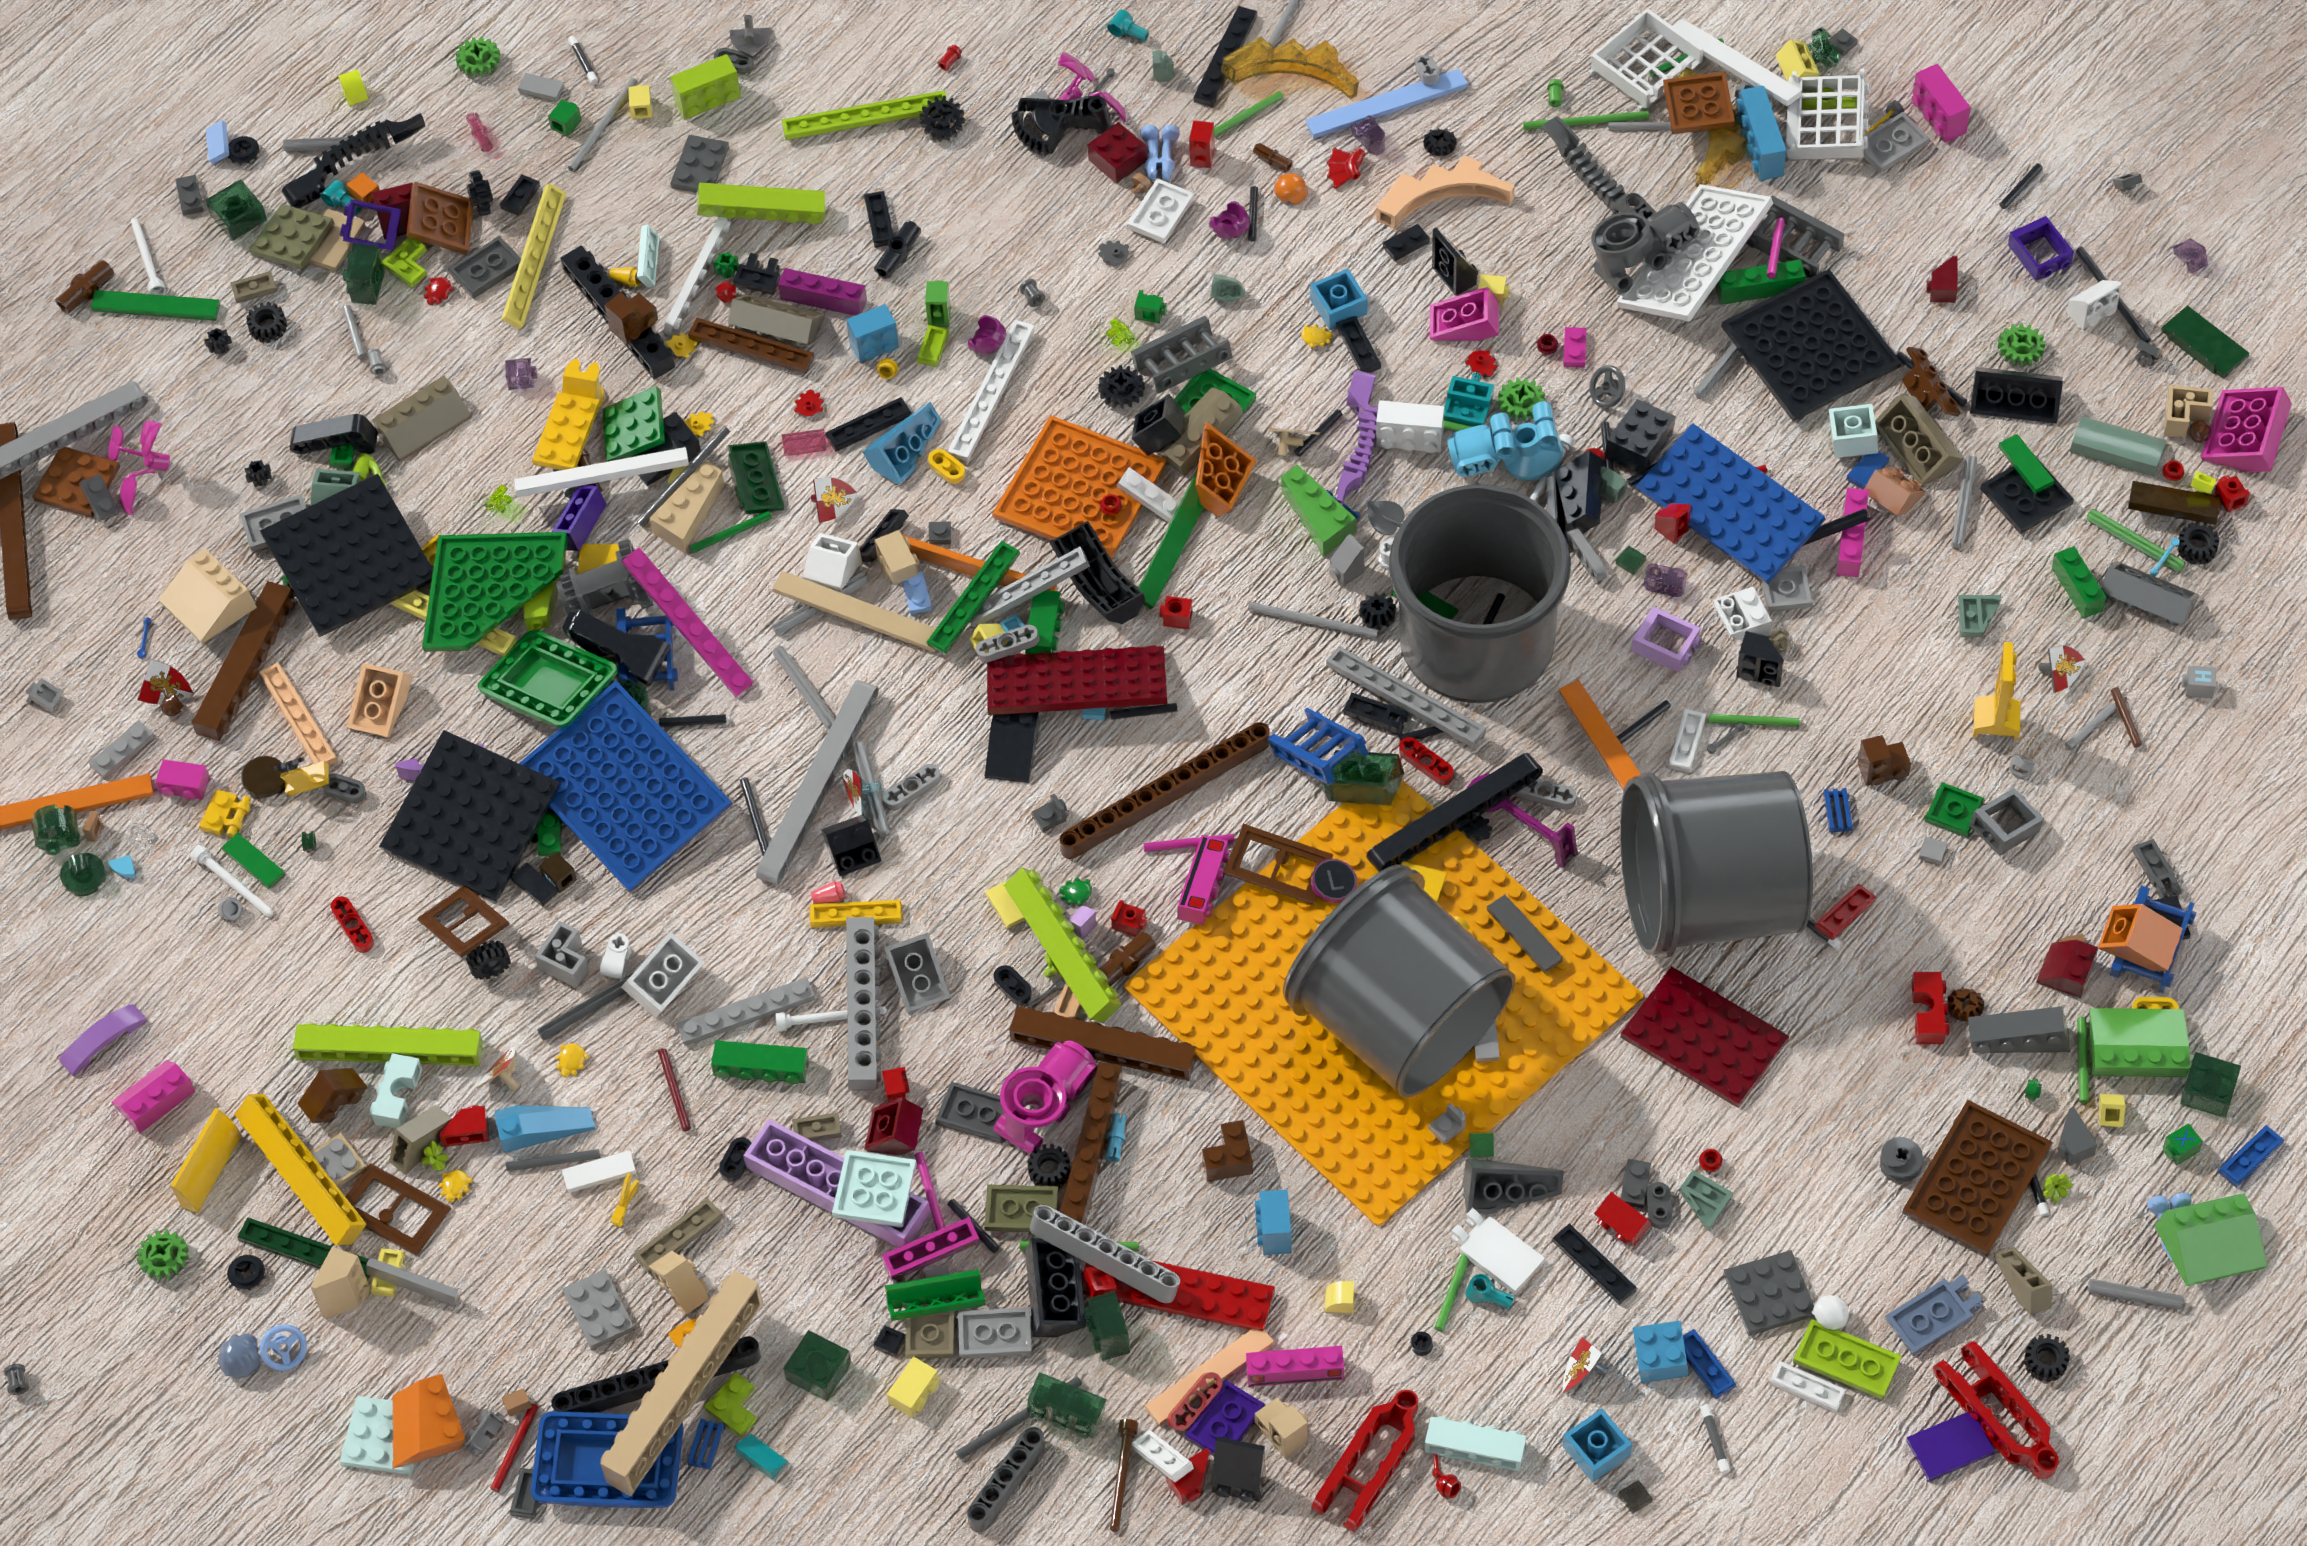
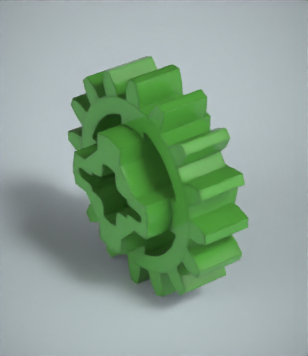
M472 37V42L465 40V46L459 45V51H456L455 59L461 72L465 71L466 76L472 73L475 78L477 74L484 77L485 72L491 74L492 68L497 69V63L501 62V55L497 44L491 43V39L484 41L483 37H480L479 40Z
M2020 323L2017 328L2012 324L2010 330L2004 328L2003 334L2000 333L1997 346L2000 349L1999 355H2005V362L2012 360L2011 365L2013 366L2016 362L2019 363L2020 367H2023L2024 363L2031 366L2032 360L2038 362L2039 357H2043L2046 344L2043 341L2044 335H2038L2039 329L2031 330L2030 324L2027 328L2023 326V323Z
M1516 377V382L1514 383L1508 380V386L1503 384L1502 390L1498 392V406H1501V412H1507L1509 418L1512 415L1515 416V421H1518L1519 417L1526 421L1527 416L1534 419L1533 405L1538 402H1545V393L1542 392V386H1536L1535 380L1529 383L1526 377L1524 381H1520L1519 377Z
M168 1229L164 1231V1234H160L156 1230V1236L154 1237L148 1234V1241L140 1242L143 1249H137L139 1256L137 1261L141 1265L142 1272H147L149 1278L156 1274L158 1280H161L162 1275H166L167 1279H170L171 1273L179 1275L178 1268L185 1269L186 1266L183 1261L189 1260L187 1254L189 1248L184 1238H179L176 1231L170 1235Z

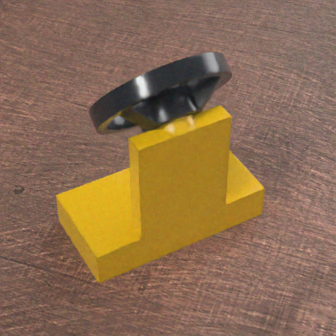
M304 757L276 765L274 770L284 772L281 773V778L285 780V793L293 796L328 785L329 765L322 761L304 768H298V764L305 761Z

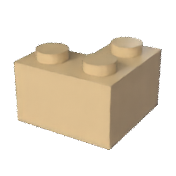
M2169 385L2165 402L2164 435L2186 437L2189 420L2209 422L2212 410L2213 389Z
M899 530L875 539L878 564L886 580L891 579L894 585L918 575V558L915 553L911 554L909 550L911 549L907 537L901 535Z
M670 1251L648 1266L658 1284L668 1291L678 1310L684 1314H688L710 1299L706 1293L708 1290L707 1285L701 1278L698 1279L694 1273L697 1271L694 1263L690 1259H686L682 1254L678 1255L674 1251Z
M1277 1397L1255 1413V1424L1284 1458H1287L1308 1442V1419L1303 1411H1297L1293 1405L1289 1406L1286 1402L1282 1403Z

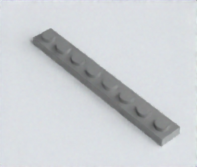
M1340 646L1326 660L1327 667L1471 747H1474L1486 733V727Z

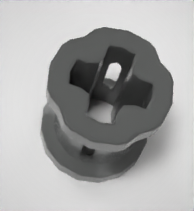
M1028 279L1019 286L1020 293L1026 296L1030 307L1039 306L1045 300L1044 293L1039 291L1034 279Z
M18 1363L4 1368L3 1372L7 1376L9 1384L7 1387L8 1394L20 1395L29 1390V1384L25 1381L24 1377L26 1370L24 1365Z

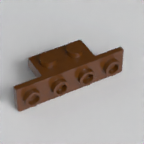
M1907 347L1906 351L1915 366L1902 381L1910 395L1915 396L1927 412L1938 402L1944 414L1958 417L1961 412L1957 407V402L1951 398L1947 391V386L1938 376L1937 369L1928 360L1927 353L1921 348Z

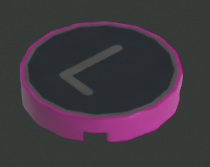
M1327 859L1320 862L1315 867L1311 876V886L1314 893L1318 897L1325 899L1324 901L1328 903H1341L1355 890L1357 885V876L1353 868L1339 859Z

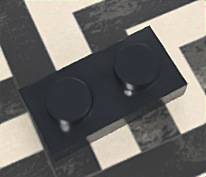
M521 174L501 201V209L519 216L541 187L540 182Z
M1416 224L1384 241L1383 249L1395 262L1430 243V237L1419 224Z

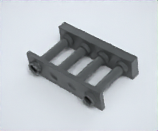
M1772 195L1773 205L1766 213L1768 216L1756 231H1753L1746 241L1747 245L1770 256L1773 240L1763 234L1777 218H1783L1786 225L1783 229L1778 260L1780 262L1801 260L1806 277L1811 278L1819 274L1820 265L1817 263L1829 248L1837 252L1840 251L1843 247L1844 233ZM1796 229L1804 235L1791 250L1782 245V243L1791 231ZM1811 239L1822 243L1811 259L1800 255V252Z
M1206 316L1198 318L1131 351L1134 368L1138 372L1148 368L1154 374L1153 380L1158 394L1233 358L1228 339L1218 344L1211 337L1210 322ZM1204 341L1210 348L1199 353L1193 345ZM1185 349L1191 357L1180 362L1174 354ZM1167 359L1172 366L1162 371L1156 363Z

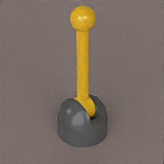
M1896 100L1890 102L1886 107V115L1870 127L1868 131H1865V135L1876 129L1889 117L1894 118L1904 112L1903 106Z

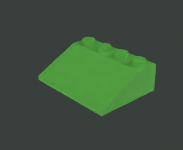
M2089 1008L2092 1076L2187 1077L2190 1070V1053L2184 1009Z
M2245 1193L2166 1210L2154 1225L2186 1286L2267 1267L2256 1214Z

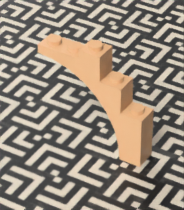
M1464 155L1452 172L1444 167L1433 164L1421 181L1413 176L1402 173L1377 206L1376 221L1395 229L1404 218L1416 209L1430 202L1456 196H1480L1496 199L1510 205L1514 200L1515 186L1511 185L1508 181L1494 177L1488 172H1483L1482 163Z

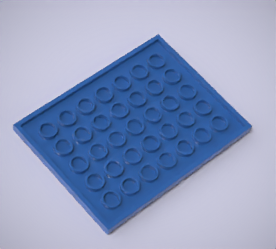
M617 681L598 695L570 725L558 729L519 763L561 783L549 807L629 893L732 806V802Z

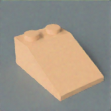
M363 663L347 728L389 737L408 697L413 675Z

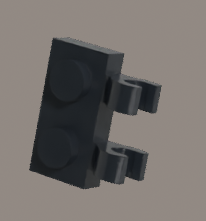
M750 253L746 265L739 264L733 284L738 287L774 295L781 278L780 273H778L780 265H777L779 260L770 257L765 270L758 268L760 261L757 260L759 255Z

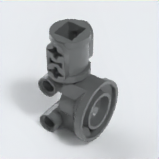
M1678 202L1675 205L1664 207L1648 219L1634 212L1618 213L1604 219L1595 227L1591 235V242L1598 259L1594 266L1595 273L1619 293L1628 292L1633 285V279L1626 273L1625 268L1633 267L1642 260L1653 270H1662L1668 261L1667 252L1678 250L1695 239L1699 234L1700 227L1694 214L1683 202Z

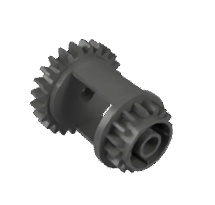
M629 538L618 542L620 550L616 551L617 561L579 574L576 567L569 568V573L560 575L561 581L557 582V588L567 615L570 612L582 610L594 617L592 609L631 596L634 603H639L642 609L654 605L652 598L621 563L624 558L635 550Z

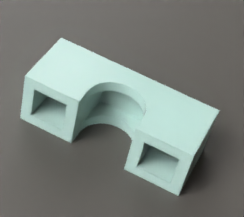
M392 1053L390 1061L386 1062L384 1079L382 1082H379L377 1087L378 1096L376 1102H372L370 1107V1115H372L375 1125L396 1129L404 1124L409 1109L405 1099L395 1097V1094L403 1088L416 1089L422 1072L419 1058Z

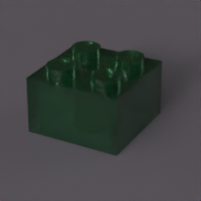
M241 179L205 200L210 216L231 241L267 221L263 205Z
M353 244L352 252H349L347 257L348 267L343 271V281H346L347 294L350 295L352 303L377 305L385 274L379 246Z
M2195 1052L2180 1105L2226 1118L2241 1065Z
M1115 1291L1088 1298V1308L1084 1310L1088 1331L1092 1333L1095 1353H1100L1102 1361L1129 1354L1128 1330Z
M808 1330L783 1368L786 1381L828 1401L852 1363L850 1351Z

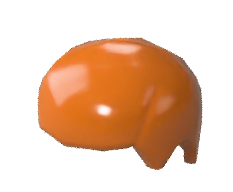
M1288 173L1278 178L1274 185V192L1283 203L1290 201L1297 205L1307 197L1308 188L1301 176L1295 173Z

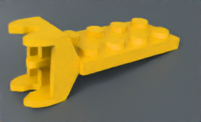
M573 359L566 366L563 374L562 392H558L532 458L533 465L557 470L577 467L598 409L604 400V389L599 382L600 369L597 362L590 364L585 372L579 371L581 366L578 359Z
M2004 642L1994 695L1975 698L1972 737H1977L1978 734L2013 736V740L2019 739L2021 701L2012 698L2017 678V671H2015L2017 652H2013V643Z

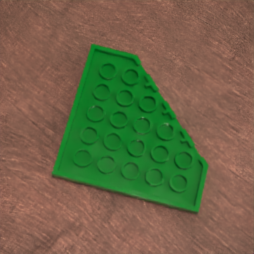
M566 532L438 535L422 644L424 652L469 650L562 575L568 541Z

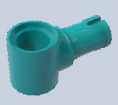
M1122 9L1118 10L1107 24L1108 31L1116 37H1121L1123 34L1126 36L1130 35L1143 43L1149 37V30L1136 25L1133 17Z
M334 180L320 194L321 199L330 207H335L336 205L345 207L346 203L350 204V199L356 200L349 195L347 187L339 180ZM356 207L355 214L360 213L362 208Z
M1484 1274L1474 1275L1465 1290L1467 1299L1472 1303L1477 1304L1483 1301L1488 1303L1490 1301L1508 1310L1515 1296L1495 1288L1489 1277ZM1474 1286L1481 1288L1482 1291L1477 1290Z

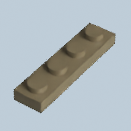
M706 1198L633 1254L634 1259L648 1274L652 1273L648 1267L670 1251L678 1253L722 1219V1213Z

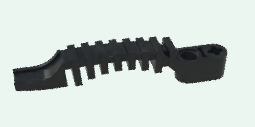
M419 113L402 122H393L387 119L381 123L377 121L375 126L371 127L369 125L365 131L359 130L357 135L353 136L352 134L348 136V140L344 141L343 139L339 141L340 144L337 147L333 145L330 151L327 152L325 150L322 152L321 160L318 156L313 158L316 169L287 183L282 188V194L289 205L295 208H302L321 197L320 194L326 189L324 184L327 175L333 173L334 176L339 174L335 163L338 162L341 168L345 167L343 158L346 156L348 162L352 161V152H355L357 157L361 156L362 154L359 149L361 147L364 148L366 153L370 152L371 150L368 145L370 142H372L376 151L381 149L378 143V138L380 137L386 150L391 148L387 137L389 133L395 144L411 137L426 126L422 114Z

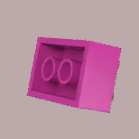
M1938 63L1917 72L1913 84L1912 102L1915 107L1921 110L1924 119L1933 126L1936 135L1940 136L1946 143L1966 134L1971 107Z

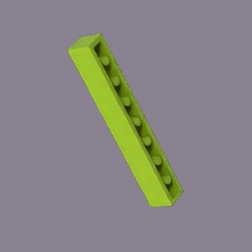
M1022 867L1004 884L1005 889L1089 1018L1103 1024L1122 1006L1118 1000V993L1106 982V975L1095 965V958L1087 953L1084 948V941L1076 936L1073 931L1075 929L1074 926L1063 916V909L1051 898L1053 894L1042 884L1040 874L1035 870Z
M306 1023L304 1025L297 1024L293 1051L297 1060L386 1063L390 1061L393 1053L419 1058L420 1064L480 1066L483 1040L480 1031L471 1028L453 1030L451 1028L430 1029L428 1027H420L416 1029L404 1026L387 1028L380 1025L362 1027L355 1024L339 1026L337 1024L316 1025Z

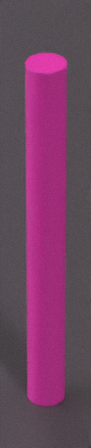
M1777 218L1767 271L1769 279H1774L1776 275L1785 223L1783 218Z
M1234 834L1210 836L1228 840V843H1235ZM1201 837L1143 843L1144 852L1198 847Z
M917 1152L914 1154L927 1200L929 1201L935 1227L938 1231L945 1228L944 1220L923 1152Z

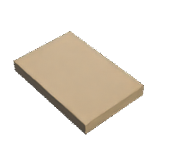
M327 209L323 216L333 218L335 224L308 263L337 272L354 243L344 242L343 237L340 236L341 226L346 224L347 216H344L343 213ZM354 217L351 231L352 238L359 237L365 227L364 220Z

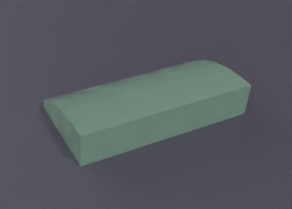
M2082 416L2074 435L2070 452L2155 477L2167 440Z

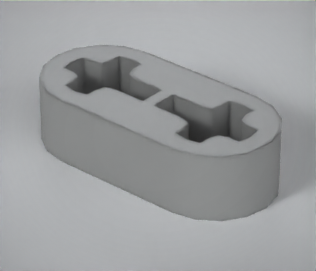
M1429 55L1418 56L1414 60L1415 69L1422 83L1432 85L1439 82V68L1433 58Z

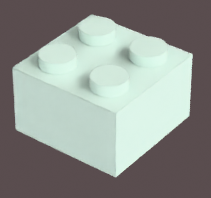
M1872 404L1829 409L1830 430L1835 458L1878 453L1877 431Z

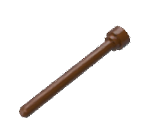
M1122 1419L1119 1421L1118 1431L1122 1437L1110 1522V1530L1112 1532H1118L1120 1528L1131 1441L1138 1433L1139 1423L1132 1419Z

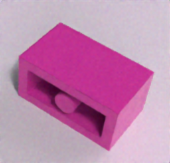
M163 759L155 782L159 793L171 797L174 795L189 800H203L210 775L206 765Z

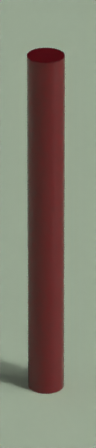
M660 1049L658 1055L682 1131L686 1132L691 1129L675 1074L667 1049Z

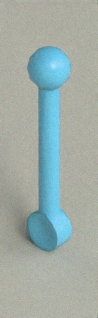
M2177 537L2171 539L2169 548L2155 568L2150 570L2152 576L2158 575L2159 568L2170 552L2179 545Z

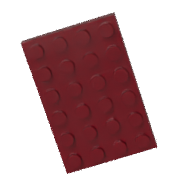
M1672 966L1620 1034V1038L1737 1108L1741 1106L1789 1041V1035Z

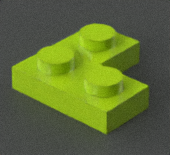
M407 238L381 262L382 267L413 288L427 276L426 270L415 263L427 252L426 246L416 239Z
M735 1372L704 1406L705 1411L719 1422L724 1423L727 1428L742 1438L757 1421L756 1416L741 1405L755 1390L754 1385Z

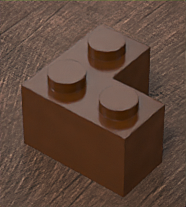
M620 292L605 304L609 329L625 344L637 339L643 331L652 327L658 320L656 307L640 293L629 300Z
M1883 735L1861 740L1857 764L1866 786L1872 784L1880 785L1885 781L1901 780L1909 776L1911 762L1903 742L1887 745Z
M353 1068L319 1070L298 1102V1105L312 1123H326L333 1119L340 1105L357 1104L362 1099L367 1085Z
M1244 1120L1220 1124L1223 1145L1202 1149V1161L1207 1182L1253 1174V1160Z

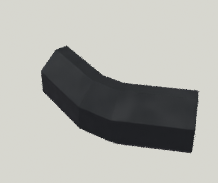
M1089 521L1082 523L1050 542L1058 558L1080 546L1084 550L1090 567L1071 576L1070 579L1081 595L1108 621L1124 624L1138 615L1145 601L1144 593L1119 571Z

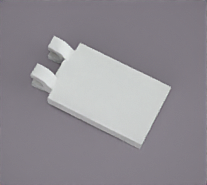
M1472 1208L1466 1215L1468 1217L1466 1224L1473 1229L1467 1234L1457 1224L1451 1231L1453 1234L1451 1240L1461 1245L1459 1249L1460 1254L1466 1255L1473 1264L1515 1295L1544 1264L1545 1257L1489 1216L1484 1220Z

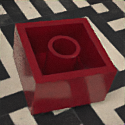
M1117 122L1087 144L1088 160L1116 184L1143 165L1147 160V146L1120 122Z

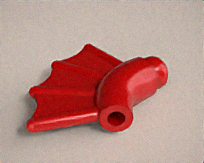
M1337 148L1332 149V156L1326 163L1329 166L1327 178L1333 181L1334 189H1337L1351 178L1356 180L1361 176L1359 167L1365 157L1363 149L1357 148L1352 153Z

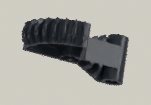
M1085 96L1073 100L1020 98L1017 111L1011 113L1014 132L1017 134L1020 142L1025 147H1028L1030 151L1035 150L1037 155L1042 152L1044 157L1054 153L1068 128L1095 129L1098 134H1102L1113 126L1106 101L1100 96ZM1034 110L1033 119L1035 125L1041 132L1049 135L1048 140L1036 138L1024 128L1023 117L1026 111L1032 112Z
M582 610L570 612L562 626L566 636L576 645L580 646L581 649L601 658L615 657L619 659L621 665L624 662L627 666L626 670L628 672L630 670L634 674L633 678L647 686H651L670 649V645L654 635H628Z

